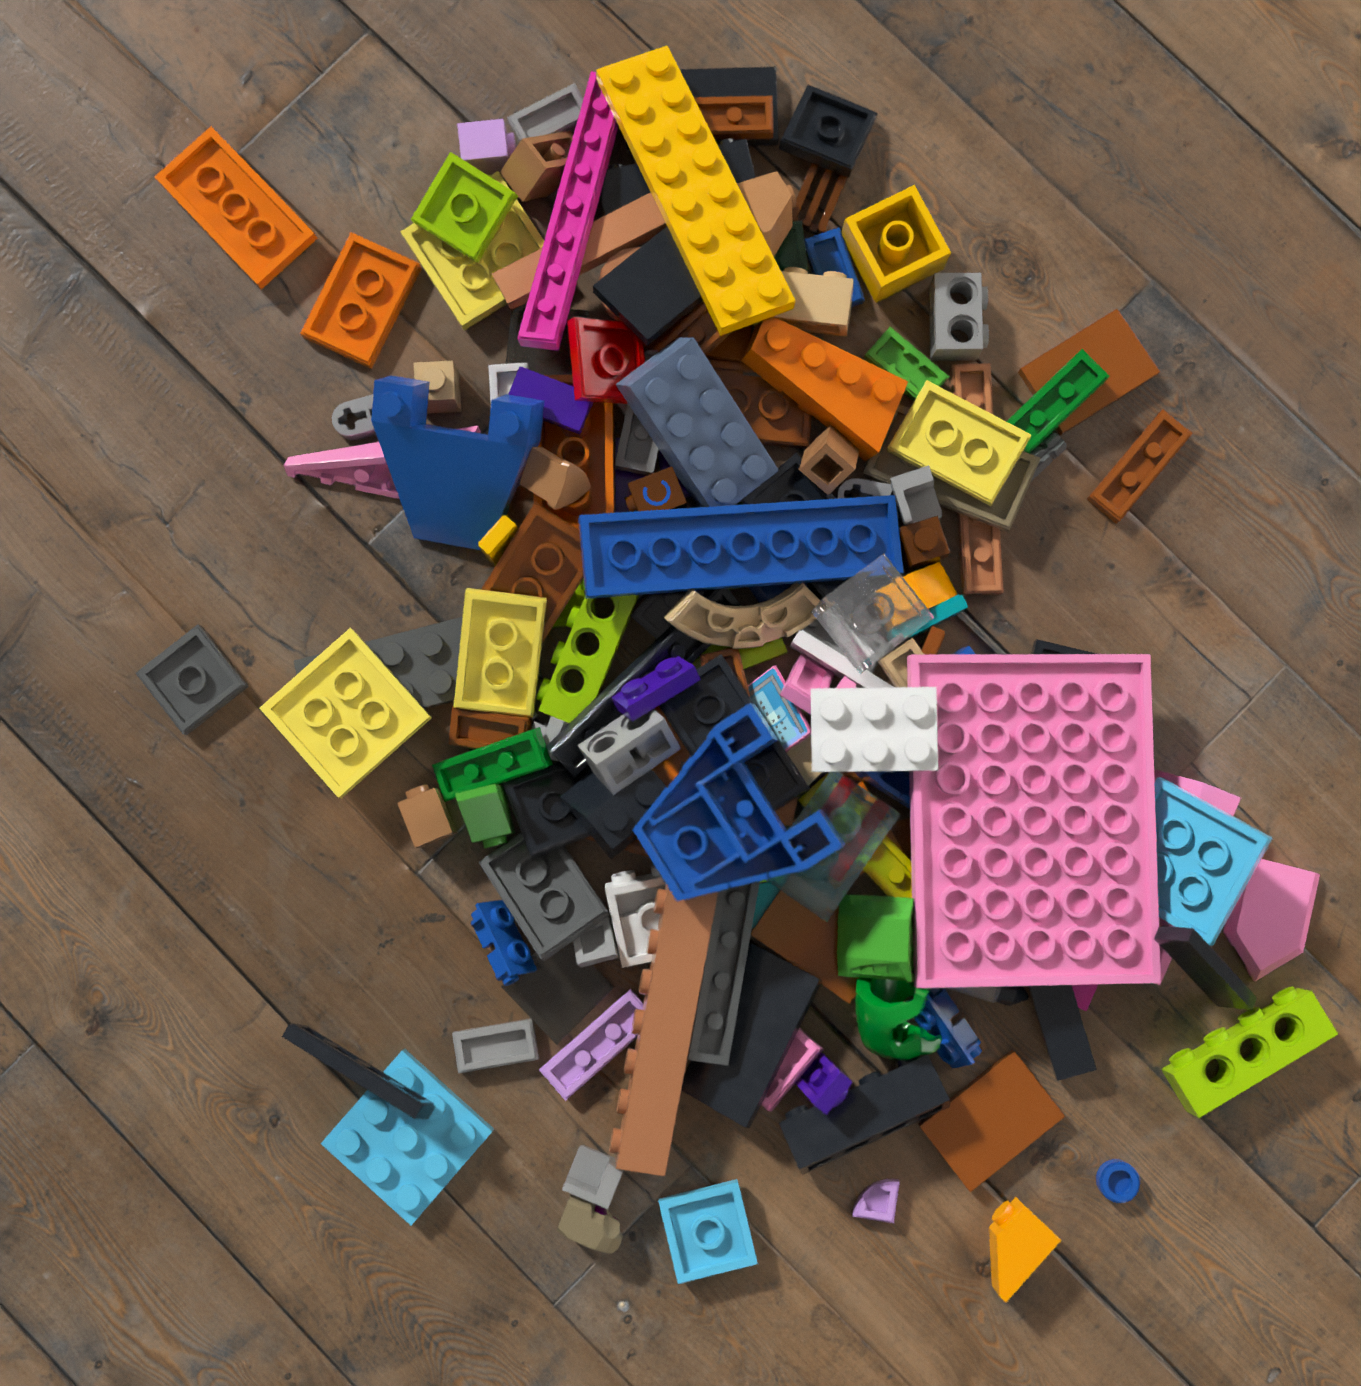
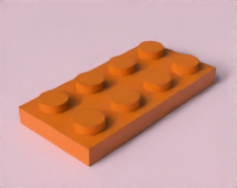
M212 126L154 176L159 184L261 290L318 239L315 233Z

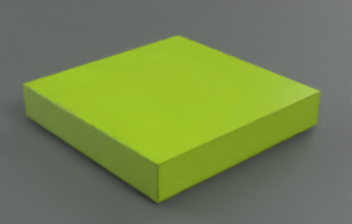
M450 152L410 220L476 263H479L518 195Z

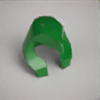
M859 978L856 983L855 1004L858 1030L864 1047L878 1056L900 1060L936 1052L940 1048L942 1037L940 1035L935 1037L924 1028L906 1022L919 1015L923 1010L930 988L914 987V982ZM914 996L913 1000L904 1002L907 997Z

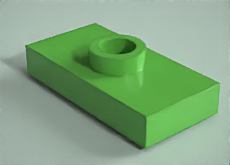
M892 327L886 330L863 358L865 361L908 381L904 394L912 401H915L926 380L941 387L949 378L945 372Z

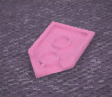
M1264 859L1260 860L1226 921L1223 930L1231 946H1234L1246 965L1245 968L1253 981L1256 982L1303 953L1320 874Z

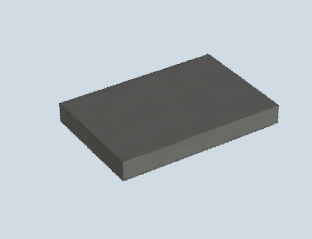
M519 833L509 840L508 843L503 844L479 861L482 869L542 961L553 956L610 915L565 846L532 859L522 833Z

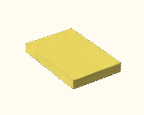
M926 380L887 447V451L918 468L929 465L933 476L992 506L1030 441L1031 434Z
M472 588L465 590L453 708L533 718L547 598Z

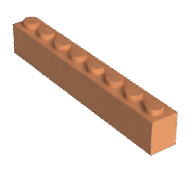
M667 884L665 885V890L657 889L654 913L660 914L657 930L650 929L646 953L653 954L650 970H642L639 994H645L643 1009H635L631 1029L632 1034H638L635 1050L628 1049L625 1059L624 1073L630 1074L628 1089H620L617 1103V1113L623 1114L620 1129L613 1128L610 1140L609 1153L615 1154L616 1169L665 1176L718 891L677 901Z

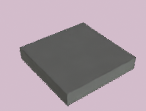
M199 624L135 673L184 735L191 733L249 687L213 639Z

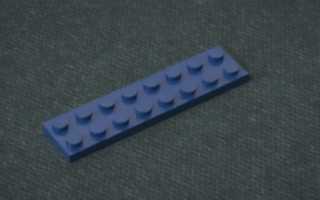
M895 495L580 515L578 518L586 599L685 592L691 589L699 591L900 576L904 573Z

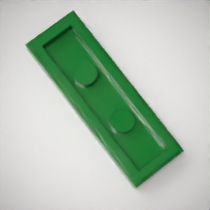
M1083 349L1006 421L1031 434V439L1024 452L1030 454L1109 379L1110 376Z
M538 727L432 764V768L444 802L455 799V794L499 784L552 766L553 763L546 748L541 729Z

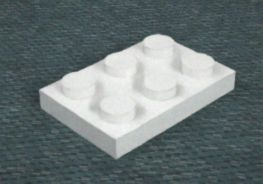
M936 687L816 688L810 690L812 772L938 770Z

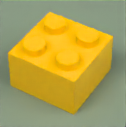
M915 185L844 220L841 234L846 248L875 303L934 275V273L944 270L951 254Z

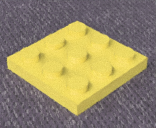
M499 171L490 176L509 188ZM517 199L479 263H476L415 223L400 231L464 331L507 304L492 273L541 249L544 243L542 236Z
M349 628L260 707V710L338 798H343L432 718L352 628Z

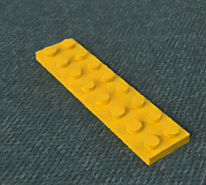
M668 45L596 69V80L720 336L794 309L796 300Z

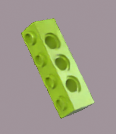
M583 580L581 589L585 591V585ZM585 595L581 606L574 604L566 622V626L572 628L566 643L559 641L551 659V663L557 665L551 680L544 678L537 693L536 700L542 702L538 711L570 723L599 695L639 595L610 597L614 602L615 609L613 614L605 619L597 617L593 611V603L597 598L586 599ZM586 632L594 633L600 643L598 651L591 656L583 654L578 647L580 636ZM570 669L580 671L584 677V686L578 692L569 691L564 686L563 677Z
M1293 986L1282 989L1272 996L1274 1002L1262 1009L1254 1007L1253 1010L1245 1011L1237 1018L1239 1023L1227 1030L1223 1027L1210 1032L1203 1038L1205 1043L1194 1050L1186 1048L1172 1055L1169 1058L1170 1064L1161 1070L1186 1112L1198 1118L1204 1116L1338 1035L1313 992L1294 988ZM1284 1018L1287 1023V1030L1282 1037L1278 1038L1275 1034V1024L1279 1019ZM1250 1038L1253 1044L1252 1053L1248 1057L1242 1058L1240 1046L1244 1040ZM1216 1059L1219 1064L1218 1073L1215 1077L1208 1079L1205 1074L1206 1065L1209 1061Z

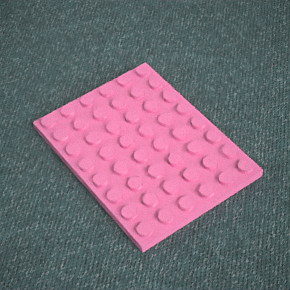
M1150 654L907 656L908 687H936L938 770L909 771L912 898H914V987L1161 983L1160 945L1154 939L1159 928Z

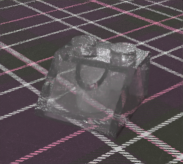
M884 553L824 597L811 611L860 675L934 618Z

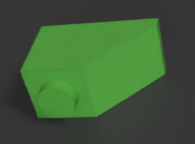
M493 784L455 794L472 843L483 841L484 848L508 843L506 835L514 834L515 829L503 786Z

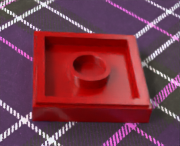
M580 317L568 320L575 401L628 404L615 384L645 362L643 342L623 322Z

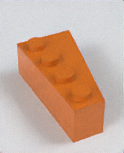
M774 316L758 322L741 359L744 364L780 393L783 391L798 403L797 407L803 412H806L808 415L811 414L826 427L831 424L859 449L858 456L864 461L879 453L908 384V381Z

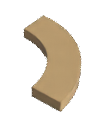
M803 583L792 584L776 597L749 606L719 604L706 599L694 589H691L674 605L664 618L679 631L703 643L729 646L733 649L763 646L764 643L774 641L783 636H792L816 620L827 607Z

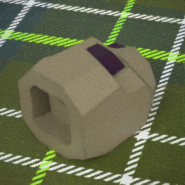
M570 1194L556 1231L566 1238L604 1253H614L619 1248L623 1238L618 1219L611 1215L609 1209Z

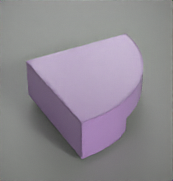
M880 1180L864 1189L854 1204L853 1217L894 1223L899 1180Z

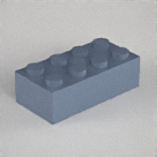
M676 338L615 384L670 467H673L676 476L698 508L735 505L779 471L694 338Z

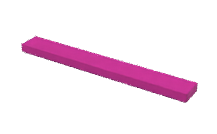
M596 72L590 73L517 337L520 346L557 351L560 348L619 127L596 80Z

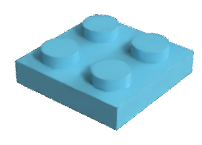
M738 1179L659 1198V1206L678 1284L758 1264Z

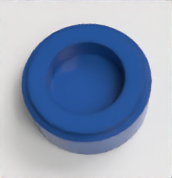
M1111 1159L1099 1167L1096 1174V1184L1101 1194L1108 1200L1115 1203H1126L1137 1195L1140 1188V1178L1134 1167L1120 1159Z

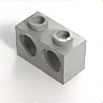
M934 273L929 285L930 361H976L983 348L988 347L989 326L988 324H983L982 310H986L988 305L987 286H982L981 273ZM961 293L966 297L968 303L957 304L951 299L950 294ZM961 330L965 332L969 341L963 343L956 341L952 337L951 331Z
M652 709L633 722L622 715L578 745L595 776L613 795L681 749L665 718L655 709Z

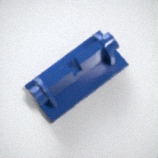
M504 901L477 903L475 905L477 910L471 913L473 920L470 924L474 928L483 949L489 948L493 944L496 948L487 955V958L494 970L497 981L502 980L504 986H508L519 979L517 975L537 971L530 950L524 943L514 922V917Z
M944 987L930 988L925 1007L919 1015L914 1017L915 1021L929 1034L935 1037L938 1035L942 1037L937 1053L952 1069L972 1065L975 1062L973 1058L982 1052L979 1046L981 1043L980 1039L976 1036L965 1018L960 1019L954 1025L952 1024L950 1019L959 1012V1009L946 992V989Z

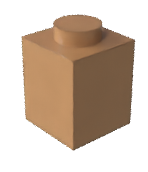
M830 424L804 450L799 470L829 495L855 470L859 449Z
M428 784L415 787L405 792L407 799L397 803L415 848H423L458 833L439 788L429 789Z

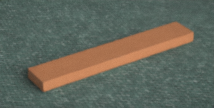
M651 192L593 221L579 276L607 262L611 256L622 249L633 248L652 239L667 227ZM542 248L492 273L510 310L527 303Z
M991 363L951 365V393L993 414ZM957 513L962 595H1001L1003 593L1000 529Z

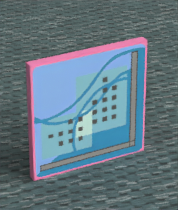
M773 666L749 684L748 690L751 700L758 707L785 751L788 752L811 735V727L800 707L780 695L786 682L777 666Z

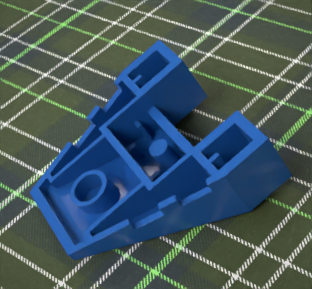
M388 376L374 380L371 421L413 537L415 539L481 550L478 546L479 541L502 516L507 515L517 487L520 486L531 448L538 447L541 441L545 401L508 394L492 399L489 432L487 435L426 424L429 381L398 376Z
M752 703L729 716L711 730L707 735V739L695 754L688 759L679 774L664 789L633 828L637 838L677 901L806 870L846 845L824 810L817 811L787 831L744 763L778 741L758 707Z

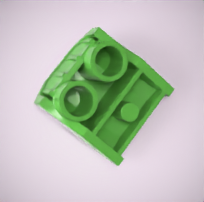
M840 894L837 938L838 976L915 982V973L911 972L914 970V898Z

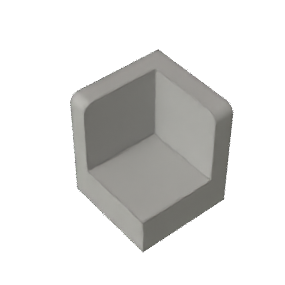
M929 465L890 478L891 487L904 526L937 515L939 519L942 517Z
M580 1145L562 1190L608 1209L623 1170L616 1169V1158L588 1146Z

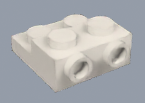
M655 865L650 867L651 874L636 877L634 870L623 871L613 874L611 876L612 882L605 883V891L622 968L651 962L653 954H647L646 948L650 929L657 930L660 914L654 913L657 889L665 890L666 885Z

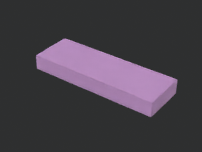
M631 988L539 1069L565 1101L637 1038L638 1034L631 1033L635 1009H643V1001Z

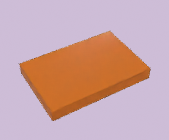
M351 232L300 332L301 336L372 369L422 269L420 263Z

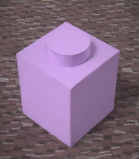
M504 119L457 123L461 159L485 174H494L497 171L500 173L516 148L514 133H507Z

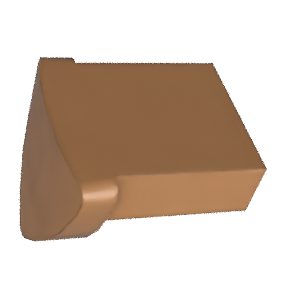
M543 447L531 448L520 485L548 501V506L553 509L565 507L578 500L590 489V481L581 468L561 459Z

